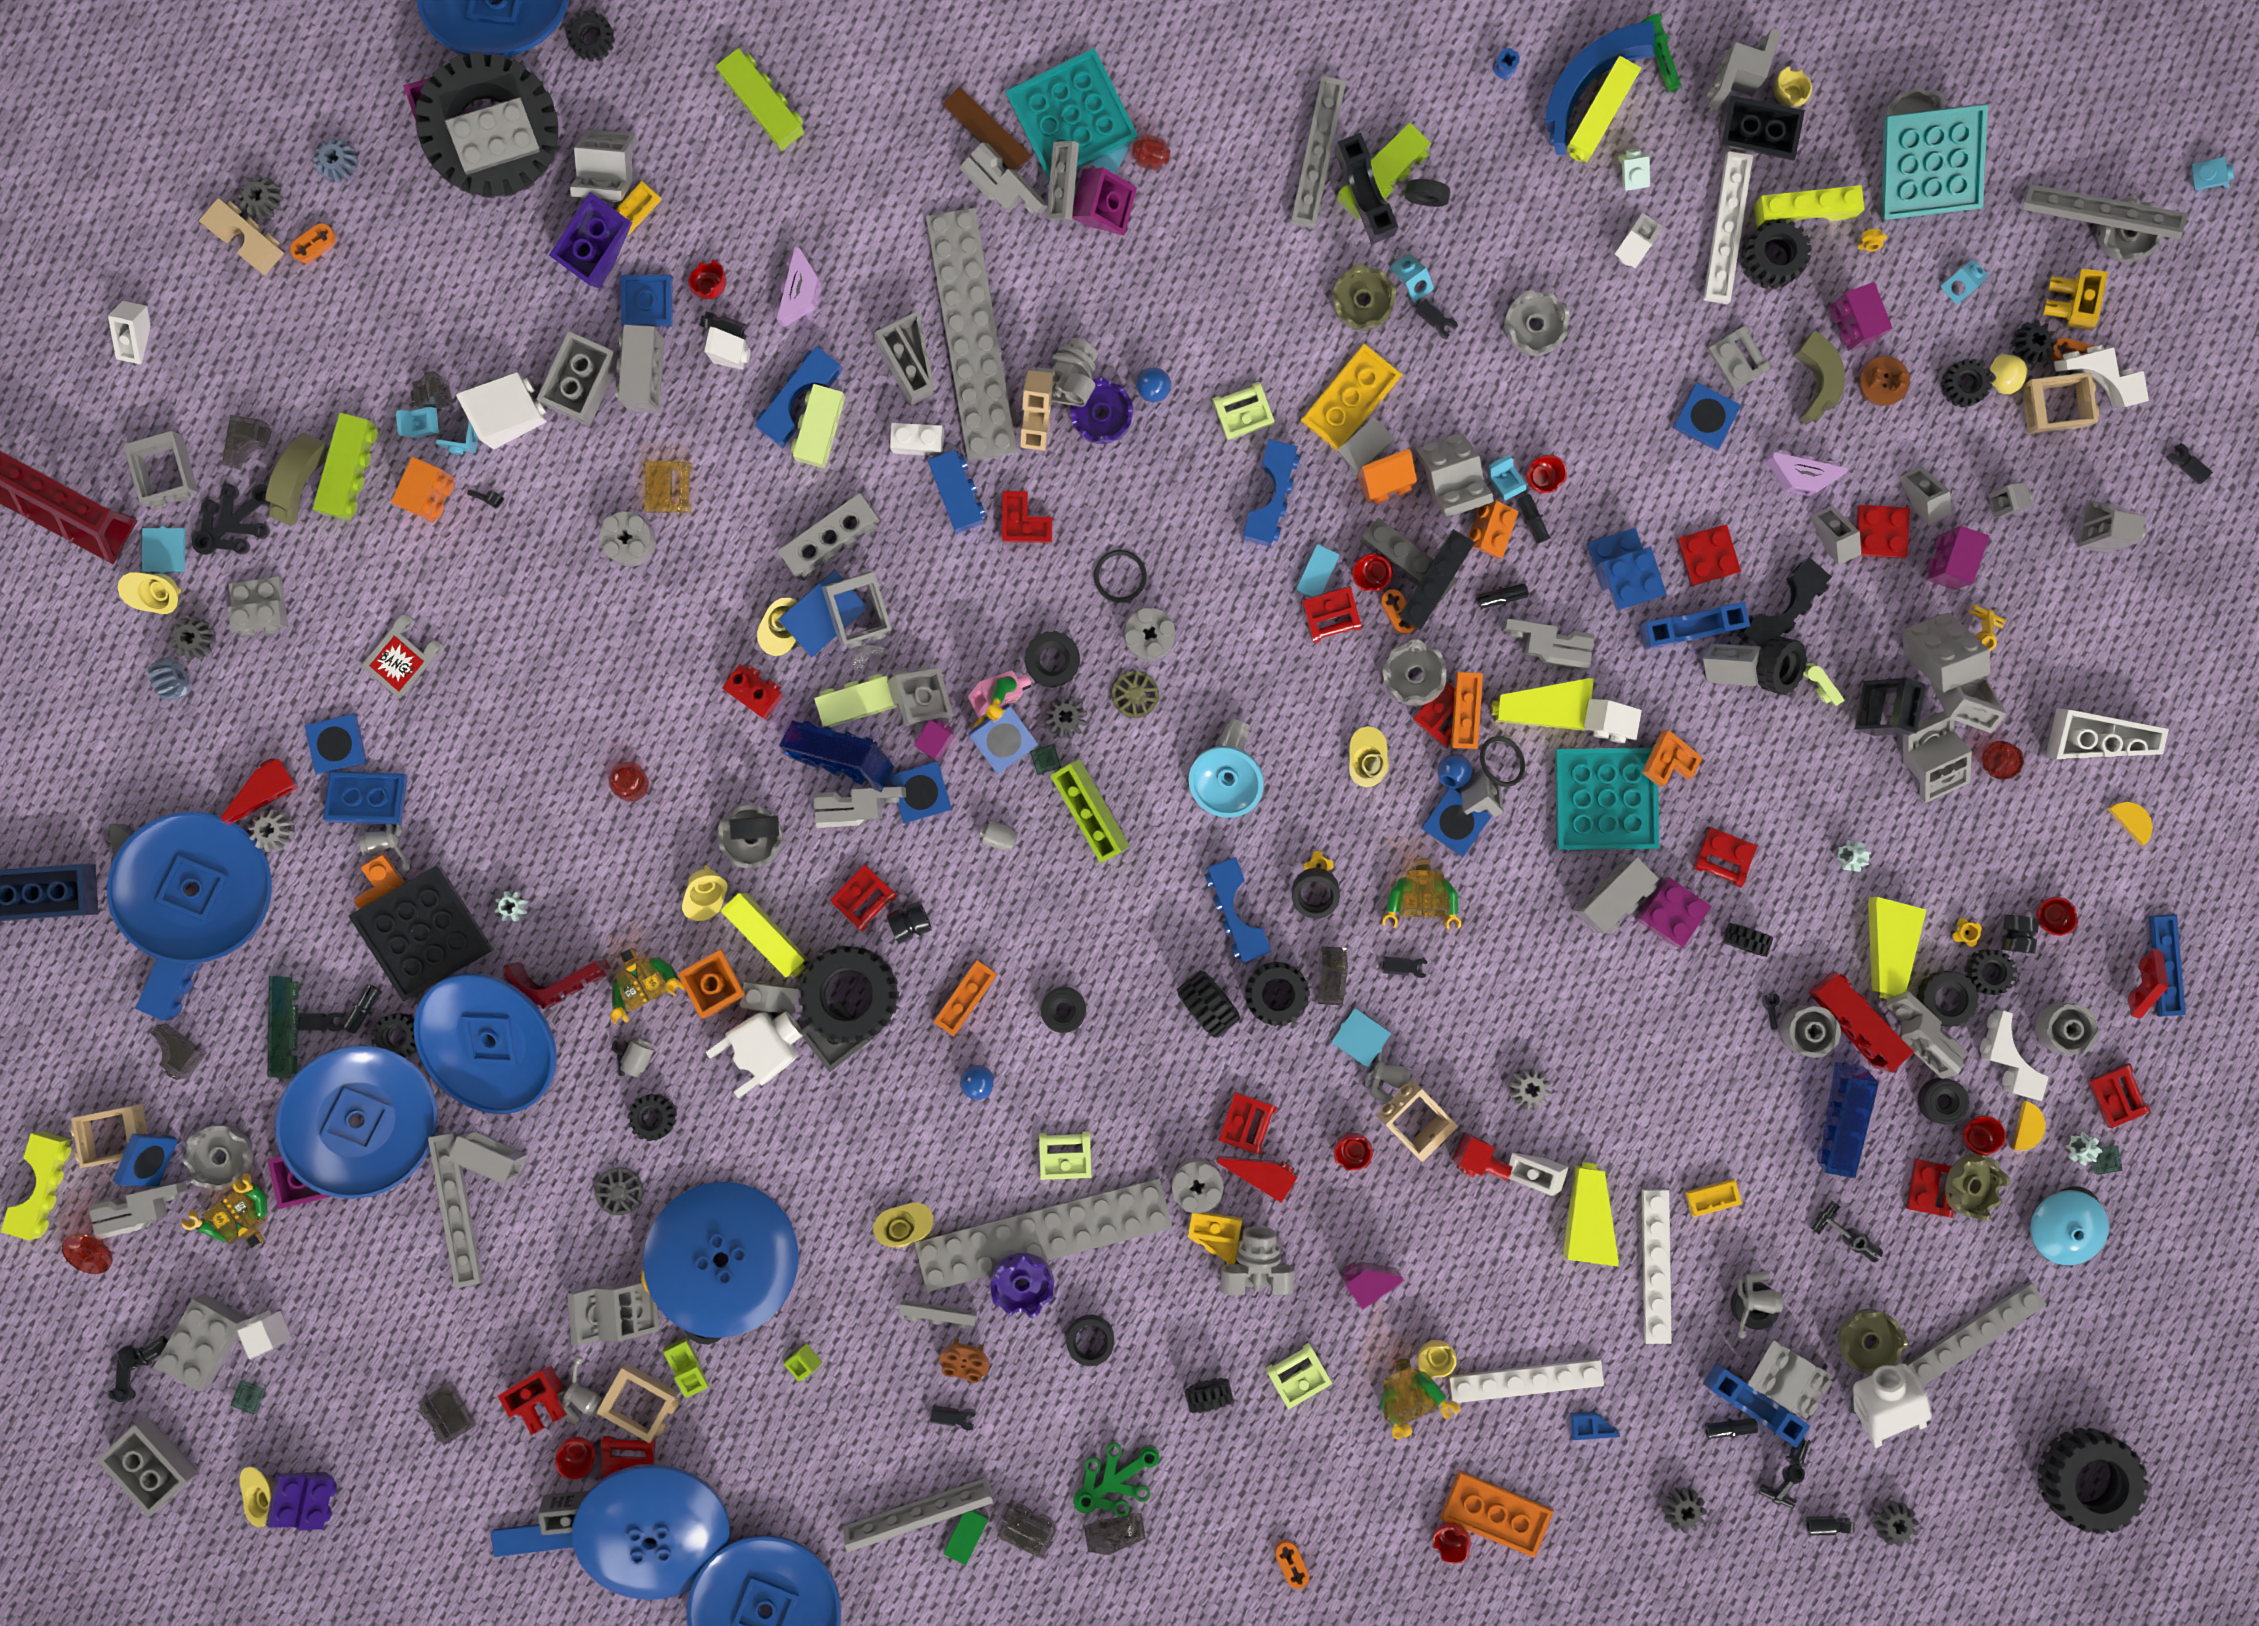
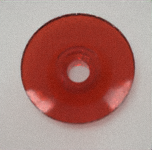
M73 1234L62 1243L61 1250L66 1261L82 1272L101 1274L106 1272L113 1263V1256L109 1248L103 1242L90 1235Z

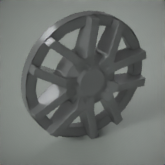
M623 1167L610 1169L596 1182V1200L602 1210L611 1215L628 1214L640 1204L643 1197V1184L638 1175L630 1169ZM614 1172H618L619 1181L615 1182ZM623 1173L629 1174L631 1178L624 1182ZM606 1176H609L610 1184L602 1182ZM635 1179L638 1186L630 1189L628 1183ZM600 1186L609 1188L608 1193L600 1192ZM638 1189L639 1194L636 1199L630 1192ZM601 1196L609 1197L605 1204L603 1203ZM629 1198L634 1202V1205L630 1207L625 1199ZM612 1200L616 1202L613 1210L608 1208ZM620 1203L626 1210L617 1211Z

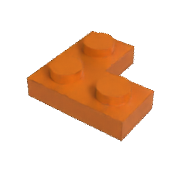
M1662 730L1642 773L1656 785L1666 786L1673 769L1685 779H1692L1702 757L1670 730Z
M384 852L361 865V870L374 887L354 897L353 902L360 909L406 883Z

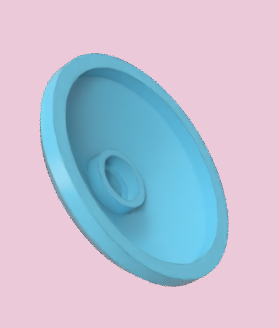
M1218 746L1204 751L1194 761L1189 773V788L1195 801L1204 810L1219 817L1232 818L1248 813L1258 804L1264 790V777L1260 766L1248 753L1235 747ZM1227 772L1231 773V774L1233 775V777H1232V778L1227 777V776H1226V773H1227Z
M2074 1190L2061 1191L2047 1197L2036 1208L2030 1225L2031 1238L2036 1249L2048 1260L2061 1265H2076L2093 1258L2104 1246L2109 1232L2108 1217L2102 1205L2090 1195ZM2080 1231L2079 1235L2074 1237V1233Z

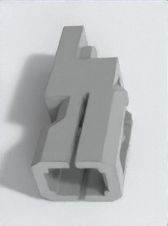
M981 143L971 153L975 159L973 160L971 157H968L961 165L960 169L989 200H997L1004 209L1013 210L1023 199L1022 204L1031 213H1044L1047 210V202L1017 170L1007 169L1006 171L1002 167V158L988 143Z
M1506 619L1503 622L1502 632H1509V637L1523 638L1524 635H1527L1524 655L1538 657L1543 664L1580 670H1587L1590 667L1592 652H1588V650H1593L1594 634L1573 631L1566 636L1557 634L1558 626Z
M906 787L851 789L852 797H844L839 792L815 793V809L854 808V810L815 812L816 828L863 826L868 819H883L882 799H884V803H899V798L906 797Z
M1909 991L1887 999L1886 1007L1903 1021L1899 1037L1913 1049L1915 1054L1942 1079L1958 1074L1962 1069L1965 1049L1951 1035L1945 1036L1940 1031L1942 1022Z
M186 1181L126 1195L127 1202L117 1198L90 1205L89 1211L92 1222L128 1213L132 1214L93 1224L95 1237L99 1240L149 1227L153 1220L168 1216L165 1202L180 1198L179 1193L188 1191Z

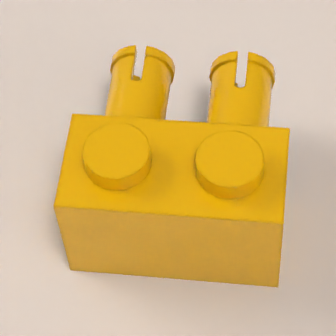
M2082 268L2075 279L2052 275L2048 292L2071 294L2073 299L2070 302L2046 299L2043 315L2064 317L2068 321L2067 327L2093 331L2099 320L2108 272Z

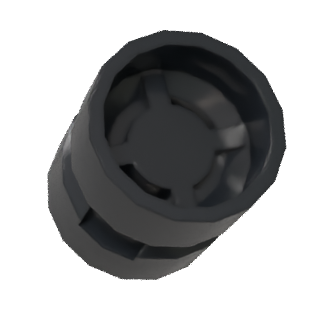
M920 901L906 906V911L898 909L887 914L890 928L898 944L911 940L914 933L920 936L932 931L930 921Z
M2005 915L2003 929L2007 931V934L2002 936L2001 950L2036 954L2037 939L2033 936L2038 933L2040 919Z

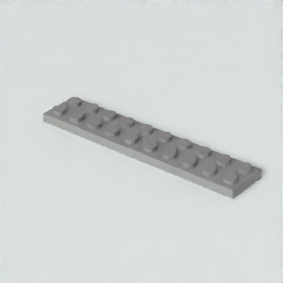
M970 208L926 216L968 462L1018 454L976 209Z
M1160 1178L918 1240L915 1242V1247L926 1290L929 1292L991 1276L995 1266L1002 1259L1013 1254L1030 1253L1042 1258L1044 1261L1171 1229L1172 1223Z

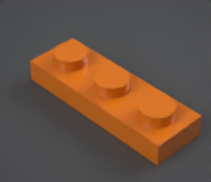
M1456 672L1451 738L1452 748L1478 749L1483 673Z
M977 959L938 1014L934 1023L952 1036H955L998 973Z

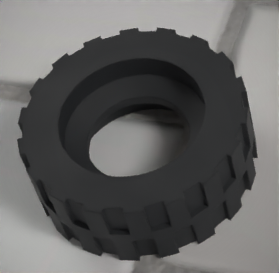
M1046 631L1041 635L1035 636L1036 638L1029 642L1024 657L1026 669L1030 677L1045 687L1056 688L1064 686L1073 679L1080 666V654L1076 644L1066 634L1059 633L1058 631ZM1049 647L1060 649L1065 656L1063 667L1055 672L1045 670L1040 663L1042 652Z
M1781 636L1774 637L1762 649L1756 667L1758 684L1762 689L1787 695L1797 688L1806 670L1807 652L1804 645L1800 641ZM1783 659H1784L1783 666H1782V669H1781V671H1780L1781 663H1782V661H1783Z
M1938 971L1937 973L1929 974V977H1925L1923 983L1918 987L1919 991L1916 998L1942 1022L1941 1026H1961L1962 1023H1967L1971 1016H1974L1979 1004L1977 1003L1979 995L1971 979L1955 971ZM1944 986L1953 987L1959 994V1003L1951 1011L1941 1010L1935 1001L1937 991Z

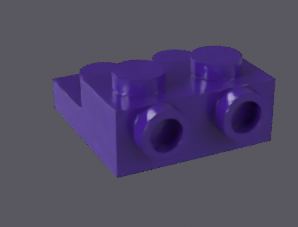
M327 1472L276 1474L265 1525L269 1528L295 1527L298 1531L323 1529L325 1522H328L331 1518V1508L328 1506L330 1497L335 1496L337 1491V1484L334 1478Z

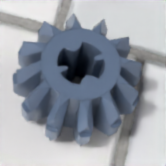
M331 137L329 144L321 141L322 149L314 148L319 156L312 158L313 162L318 165L316 167L317 172L320 175H324V178L328 181L334 179L336 182L341 183L342 176L351 180L348 173L350 171L357 172V168L353 165L359 162L358 158L354 155L356 153L355 149L352 146H348V143L342 139L337 141Z
M170 657L161 658L147 668L149 673L147 678L151 682L150 686L154 688L155 694H159L162 700H177L190 691V680L187 678V672L184 671L183 665L179 664L177 659Z

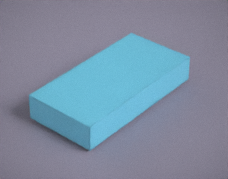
M1317 544L1296 591L1308 597L1322 594L1340 554Z

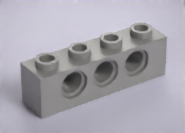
M859 493L779 549L778 553L798 579L800 577L805 579L816 571L815 567L822 562L827 564L837 556L835 554L842 548L846 550L852 547L857 542L856 538L861 534L868 535L878 527L876 524L880 520ZM849 518L857 519V525L854 529L849 530L845 528V522ZM830 532L836 533V541L832 544H826L824 541L825 536ZM808 547H815V556L810 559L805 558L804 551Z

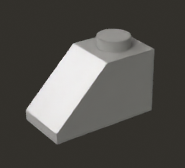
M1920 466L1899 476L1915 512L1927 524L1930 525L1951 515L1950 491L1925 468Z
M2026 483L2008 485L1988 494L1994 519L2033 507V495Z
M1834 506L1810 515V519L1825 551L1838 565L1861 555L1860 532Z
M752 981L744 982L743 990L745 995L741 998L740 1008L779 1013L787 1011L788 1013L795 1014L798 988Z

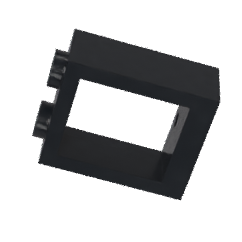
M1907 677L1864 681L1854 730L1872 736L1917 734L1926 684ZM1886 693H1896L1891 724H1880Z

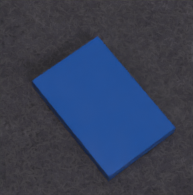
M836 570L830 572L777 619L811 658L837 636L821 586L844 580ZM853 590L834 595L844 629L868 609Z
M329 771L323 820L336 823L402 825L407 775Z

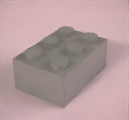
M520 98L445 121L466 175L540 152Z
M624 325L623 332L619 335V346L622 348V356L617 360L620 383H616L615 395L622 405L633 412L659 413L665 339L652 326Z
M568 331L537 400L547 408L590 426L617 369V360L620 357L614 351Z
M1949 612L1902 630L1904 655L1942 692L1991 674L1989 649Z
M1638 857L1626 858L1573 912L1594 933H1606L1607 931L1611 933L1620 925L1619 919L1625 913L1629 915L1638 907L1637 901L1643 895L1647 897L1656 889L1654 884L1659 878Z
M206 1294L193 1298L154 1367L198 1392L212 1384L239 1336L237 1330L244 1327L245 1321L248 1318Z
M149 1418L132 1426L96 1460L148 1517L162 1509L199 1474Z

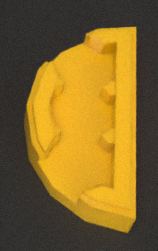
M2123 802L2115 803L2107 808L2140 846L2146 845L2151 838L2153 827L2151 817L2143 807L2135 803Z
M2025 1100L2022 1103L2011 1147L2013 1150L2025 1151L2035 1147L2042 1140L2045 1133L2046 1122L2043 1113L2036 1105Z

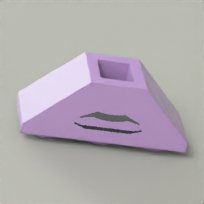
M797 247L794 248L793 254L788 256L787 269H789L787 279L784 278L782 280L781 293H783L781 303L778 302L775 308V317H777L780 326L783 327L788 326L816 308L821 288L818 277L800 248Z
M1776 450V452L1767 456L1766 459L1767 464L1785 491L1805 496H1811L1845 475L1848 468L1840 467V463L1835 461H1825V463L1815 461V457L1806 455L1799 458L1791 456V452L1785 450Z

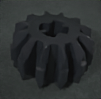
M2039 320L2022 324L2021 329L2019 328L2013 333L2016 338L2011 340L2010 344L2017 346V348L2013 350L2012 354L2020 353L2019 358L2023 361L2027 359L2028 364H2034L2036 361L2040 363L2045 361L2047 356L2054 353L2052 347L2058 341L2052 339L2051 336L2056 331L2049 332L2047 330L2049 323L2041 326Z

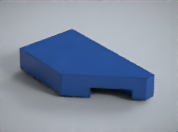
M1595 1411L1570 1413L1572 1440L1620 1437V1433Z

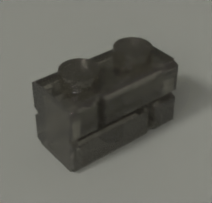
M1017 1503L1016 1506L1010 1504L998 1529L997 1538L1043 1559L1055 1535L1057 1525L1053 1524L1054 1521L1046 1515L1040 1514L1038 1517L1030 1513V1508L1023 1504Z

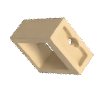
M2092 373L2031 379L2024 383L2022 393L2028 434L2083 428L2097 423L2099 407L2095 402L2096 383L2092 379ZM2075 385L2080 419L2048 423L2043 389Z
M1413 1080L1403 1085L1398 1094L1390 1102L1385 1103L1376 1115L1421 1162L1458 1127ZM1420 1097L1437 1116L1410 1142L1393 1122Z
M143 1104L71 1118L70 1130L76 1143L75 1158L79 1162L80 1168L120 1161L124 1153L97 1158L90 1121L122 1114L127 1143H129L132 1133L148 1134Z
M626 1363L620 1369L597 1414L650 1443L655 1436L660 1438L667 1426L664 1420L668 1414L672 1416L679 1405V1401L676 1398L680 1392ZM629 1380L666 1400L650 1430L613 1409Z

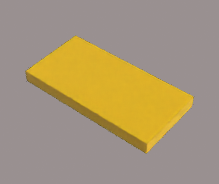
M1364 343L1303 416L1301 422L1338 452V449L1355 434L1403 374Z

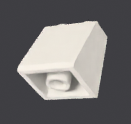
M519 373L508 375L456 395L479 440L492 449H496L547 422L543 415L547 413L546 409L538 400H535L532 394L535 389L528 377L524 379Z

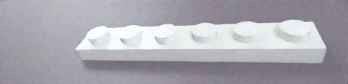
M1730 151L1726 154L1704 301L1723 304L1731 302L1753 155Z
M1642 1189L1644 1342L1646 1344H1671L1669 1190Z
M1600 1359L1449 1376L1451 1401L1457 1403L1604 1386Z

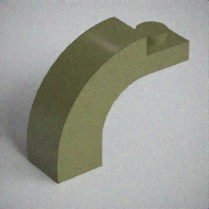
M1815 330L1806 337L1793 356L1808 366L1816 379L1815 395L1798 419L1806 425L1813 420L1817 422L1826 409L1830 410L1837 405L1845 384L1844 365L1837 349L1828 339Z
M302 433L285 449L273 470L266 492L265 500L270 502V517L290 526L297 523L303 487L309 476L323 465L326 442Z

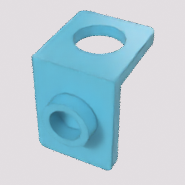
M1411 254L1405 255L1390 266V270L1405 283L1413 302H1416L1434 289L1427 268ZM1420 280H1425L1424 288L1419 292H1415L1414 287L1416 283Z
M1972 258L1957 273L1943 283L1941 288L1955 304H1959L1977 289L1989 275ZM1954 281L1963 282L1965 285L1964 293H1954L1951 288Z
M469 421L465 444L444 440H436V444L442 448H447L448 452L452 454L463 455L464 451L476 453L478 436Z

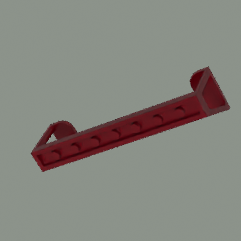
M0 450L1 505L111 564L115 563L138 520L127 514L110 510Z

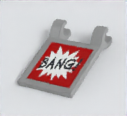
M401 615L396 620L393 628L361 665L398 698L405 694L431 661L444 649L441 643L434 641L427 645L424 653L403 635L414 623L410 616Z

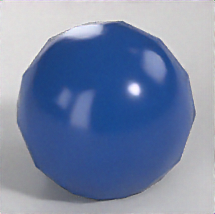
M1157 367L1147 368L1140 374L1136 386L1138 393L1144 400L1152 403L1160 402L1171 391V380L1164 370Z
M1451 754L1440 761L1437 774L1443 785L1451 789H1458L1465 786L1471 780L1473 768L1470 761L1463 755Z
M972 1065L965 1069L961 1075V1090L970 1099L982 1100L988 1097L992 1091L994 1075L989 1068L983 1065Z

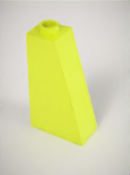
M1621 56L1618 57L1567 146V152H1569L1571 158L1580 162H1588L1639 74L1641 67Z
M1587 678L1499 695L1496 701H1492L1491 715L1495 716L1494 722L1585 731V719L1589 699H1592L1594 679Z
M738 893L720 910L786 978L791 975L797 977L806 969L804 963L808 959L748 893Z
M1869 897L1872 991L1879 992V998L1887 1000L1890 997L1907 991L1927 910L1880 897Z
M1583 1162L1582 1166L1575 1165L1563 1256L1568 1260L1618 1267L1619 1260L1605 1171L1599 1169L1598 1164Z

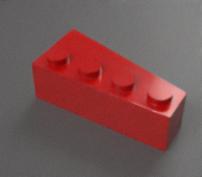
M1829 973L1808 992L1809 995L1820 1007L1831 1012L1840 1024L1841 1031L1874 1069L1892 1073L1915 1052L1868 1005L1867 1000L1860 993L1854 991L1847 977L1843 974Z

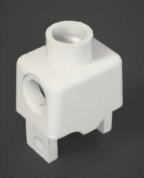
M763 1011L726 1032V1038L708 1050L706 1054L709 1058H713L730 1045L733 1046V1061L738 1068L746 1069L755 1076L734 1091L739 1098L758 1084H766L798 1057V1051L793 1043L804 1034L796 1020L787 1011L775 1019L770 1012Z
M1906 1364L1881 1366L1874 1371L1872 1376L1854 1384V1411L1862 1422L1864 1432L1875 1448L1882 1446L1883 1439L1917 1425L1920 1430L1927 1427L1926 1421L1932 1417L1928 1397Z

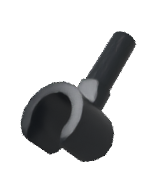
M470 489L467 491V495L478 498L494 508H498L504 500L502 496L493 490L488 496Z
M1776 993L1773 994L1774 1004L1771 1005L1768 1003L1767 995H1764L1762 1004L1768 1009L1771 1029H1777L1775 1007L1779 1005L1780 997Z
M615 1040L612 1043V1050L617 1053L619 1076H624L625 1072L620 1070L622 1065L620 1061L629 1043L624 1040L623 1050L618 1051V1042Z

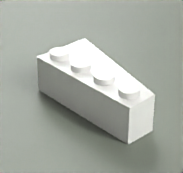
M2057 708L2046 757L2066 759L2163 754L2169 729Z

